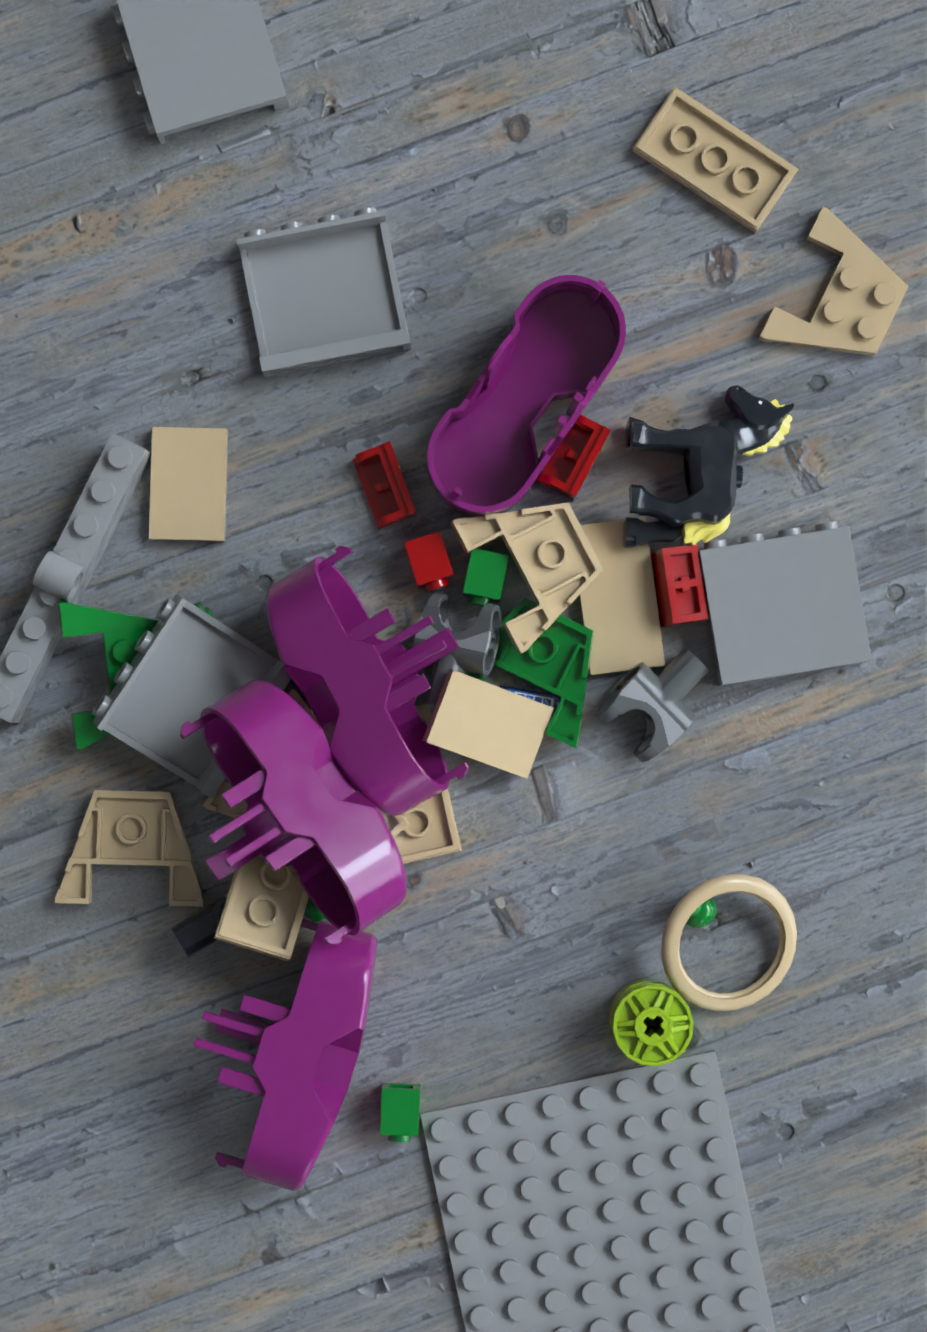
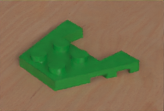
M524 598L501 622L499 646L494 665L560 696L561 701L545 734L573 748H577L580 738L594 631L559 615L527 651L518 654L503 624L537 607L535 602ZM466 672V675L479 679L481 681H485L487 677L484 675Z
M57 601L61 636L63 638L102 632L110 695L116 686L113 680L118 670L125 662L128 664L132 662L138 652L135 650V646L139 638L146 630L151 632L159 619L130 613H120L99 607L78 605L67 601ZM93 710L71 713L76 749H83L111 735L105 730H99L92 722L95 718V715L92 714Z

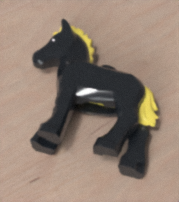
M734 385L725 391L724 402L732 411L735 419L716 420L693 429L666 431L653 428L642 420L629 417L626 425V448H630V451H657L684 455V472L688 496L676 501L666 500L652 495L644 486L631 484L629 487V513L638 514V516L654 517L659 519V521L644 522L638 518L626 517L623 525V547L631 548L652 542L672 543L681 535L683 536V544L691 543L696 545L700 540L706 543L722 534L730 523V512L735 505L736 488H741L743 481L742 465H737V456H752L754 453L764 454L768 448L778 447L779 442L785 439L783 435L789 433L790 422L792 421L789 413L794 408V404L779 405L776 399L769 402L764 398L749 393L739 385Z

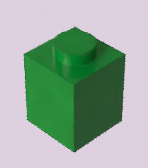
M480 549L471 551L463 595L470 596L469 603L484 606L486 603L492 604V601L500 602L509 555Z
M383 1083L380 1135H388V1140L394 1142L411 1141V1136H418L421 1084Z

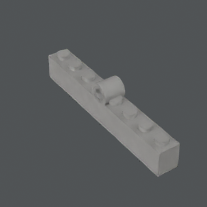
M111 433L53 552L49 551L42 559L33 579L35 588L0 656V718L10 723H20L62 638L57 601L79 604L151 459V453L145 448L114 433Z

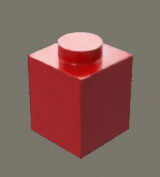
M440 531L404 542L418 588L425 586L427 592L449 586L447 579L454 578V574Z

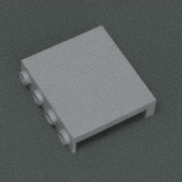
M117 0V4L111 6L117 27H125L128 40L122 41L128 64L133 62L136 64L138 75L132 77L138 98H146L149 111L143 112L149 134L156 133L161 144L166 143V135L273 104L275 111L289 107L258 0Z
M364 208L355 211V216L340 219L339 215H327L319 218L316 224L303 226L302 222H292L282 225L280 231L266 233L265 229H256L244 233V238L236 239L240 250L256 332L261 370L265 378L411 350L384 210L377 211L376 208Z
M837 521L815 525L816 532L801 534V529L798 527L778 531L779 538L764 540L763 534H754L741 537L742 544L727 546L726 540L704 543L705 550H699V557L718 671H715L718 686L872 661L849 526L838 528Z
M176 594L172 600L167 598L156 614V618L159 621L151 632L146 630L139 638L135 646V650L138 652L130 664L125 662L118 670L113 680L116 686L110 695H103L95 705L92 712L95 718L92 722L99 730L107 731L193 784L200 792L213 799L226 778L209 751L202 728L182 739L180 736L182 725L187 721L193 723L200 719L203 709L250 681H266L284 691L291 677L283 668L280 660Z

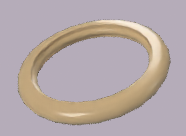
M727 874L704 881L691 889L676 904L667 919L662 935L661 958L664 972L669 982L686 1001L699 1008L713 1011H729L755 1004L769 995L781 983L791 966L797 940L794 913L786 898L777 888L761 878L746 874ZM730 892L753 895L771 909L777 921L779 945L772 964L755 983L733 993L711 992L696 985L686 974L679 954L680 937L689 917L702 903L714 896Z

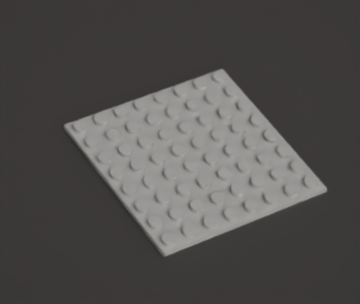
M715 1050L679 1057L673 1062L660 1066L642 1065L420 1113L466 1332H776Z

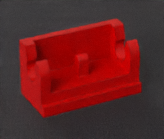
M580 415L545 466L538 482L574 500L611 429Z
M385 442L382 445L356 454L352 460L378 530L417 516L391 442Z
M698 544L662 548L650 553L660 627L709 619Z

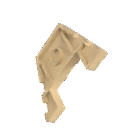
M823 206L806 240L839 255L841 258L809 323L774 306L758 339L764 342H783L794 346H813L827 348V350L874 356L909 286L841 220Z
M569 502L506 513L458 518L450 523L465 553L501 536L535 600L537 607L503 624L518 654L527 651L535 640L551 626L556 618L604 570Z
M94 790L78 833L79 837L67 863L60 889H58L55 896V903H92L93 864L169 866V906H205V899L173 793L168 791Z

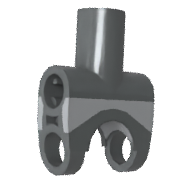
M438 592L432 594L420 620L431 616L434 623L416 633L413 647L449 627L459 648L432 663L433 668L429 679L431 688L426 691L424 703L432 706L436 705L449 669L465 675L466 672L487 676L491 672L499 646L501 630V610L498 605L486 603L481 610L480 616L476 617L474 623L468 629L457 632L452 629L450 623L451 614H448L450 606L449 596Z
M683 649L658 676L644 662H641L627 672L612 688L600 705L596 716L603 724H606L619 714L623 715L629 710L638 709L641 711L645 718L646 728L645 733L640 739L642 742L635 749L634 755L641 762L649 761L674 743L692 724L695 715L681 700L709 671L687 649Z

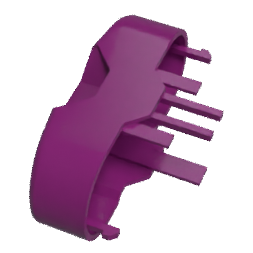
M563 275L548 279L536 286L525 297L514 313L510 334L480 373L459 407L448 409L430 437L427 451V471L436 494L450 508L473 517L504 513L512 509L524 498L561 442L612 371L623 350L626 338L624 314L616 298L605 288L606 283L601 280L596 282L590 278L578 275ZM573 398L565 413L571 418L568 420V418L561 414L550 434L552 436L538 458L533 431L534 426L552 401Z
M339 546L335 549L336 553L330 557L318 556L270 586L266 594L268 623L283 668L304 693L323 729L335 762L364 797L386 814L398 816L446 790L449 787V781L455 777L459 780L467 776L469 768L467 763H463L448 772L439 747L423 741L428 725L419 715L414 705L416 697L431 688L425 675L419 676L418 671L456 650L459 646L449 627L408 651L405 650L404 646L398 645L432 625L434 621L431 616L425 617L386 641L379 639L376 633L395 623V620L388 608L372 618L368 616L354 589L343 574L334 566V564L353 553L351 548Z
M253 680L203 709L200 719L193 723L187 721L182 725L180 731L182 739L202 728L204 739L212 757L232 786L231 789L221 794L228 807L232 808L243 800L247 803L246 813L208 837L211 843L214 844L242 825L243 831L246 836L205 861L218 881L259 855L265 862H268L274 872L282 866L292 867L299 878L301 886L323 916L338 929L323 940L326 945L334 947L343 941L341 937L344 935L353 936L358 934L403 902L407 892L405 869L396 842L383 816L375 804L355 789L335 762L323 729L287 693L269 682Z
M321 918L319 923L302 919L300 926L314 930L316 933L291 1007L287 1008L244 994L240 1010L270 1019L271 1024L221 1009L220 1015L208 1011L203 1013V1020L217 1024L216 1032L258 1044L259 1048L256 1055L196 1037L193 1045L253 1064L257 1077L222 1066L217 1082L264 1096L245 1160L217 1151L215 1159L218 1165L226 1168L228 1164L241 1168L242 1176L291 1191H299L306 1182L336 1121L351 1083L362 1047L377 954V937L365 931H361L353 936L344 935L341 937L343 941L335 947L326 945L323 940L338 929L323 918Z

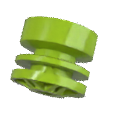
M642 978L629 982L616 993L609 1009L608 1022L613 1038L628 1058L641 1065L660 1066L673 1062L685 1052L692 1039L694 1021L689 1006L672 986L661 980ZM659 1016L657 1022L660 1028L657 1031L649 1029L645 1032L647 1028L643 1022L645 1018L655 1019Z

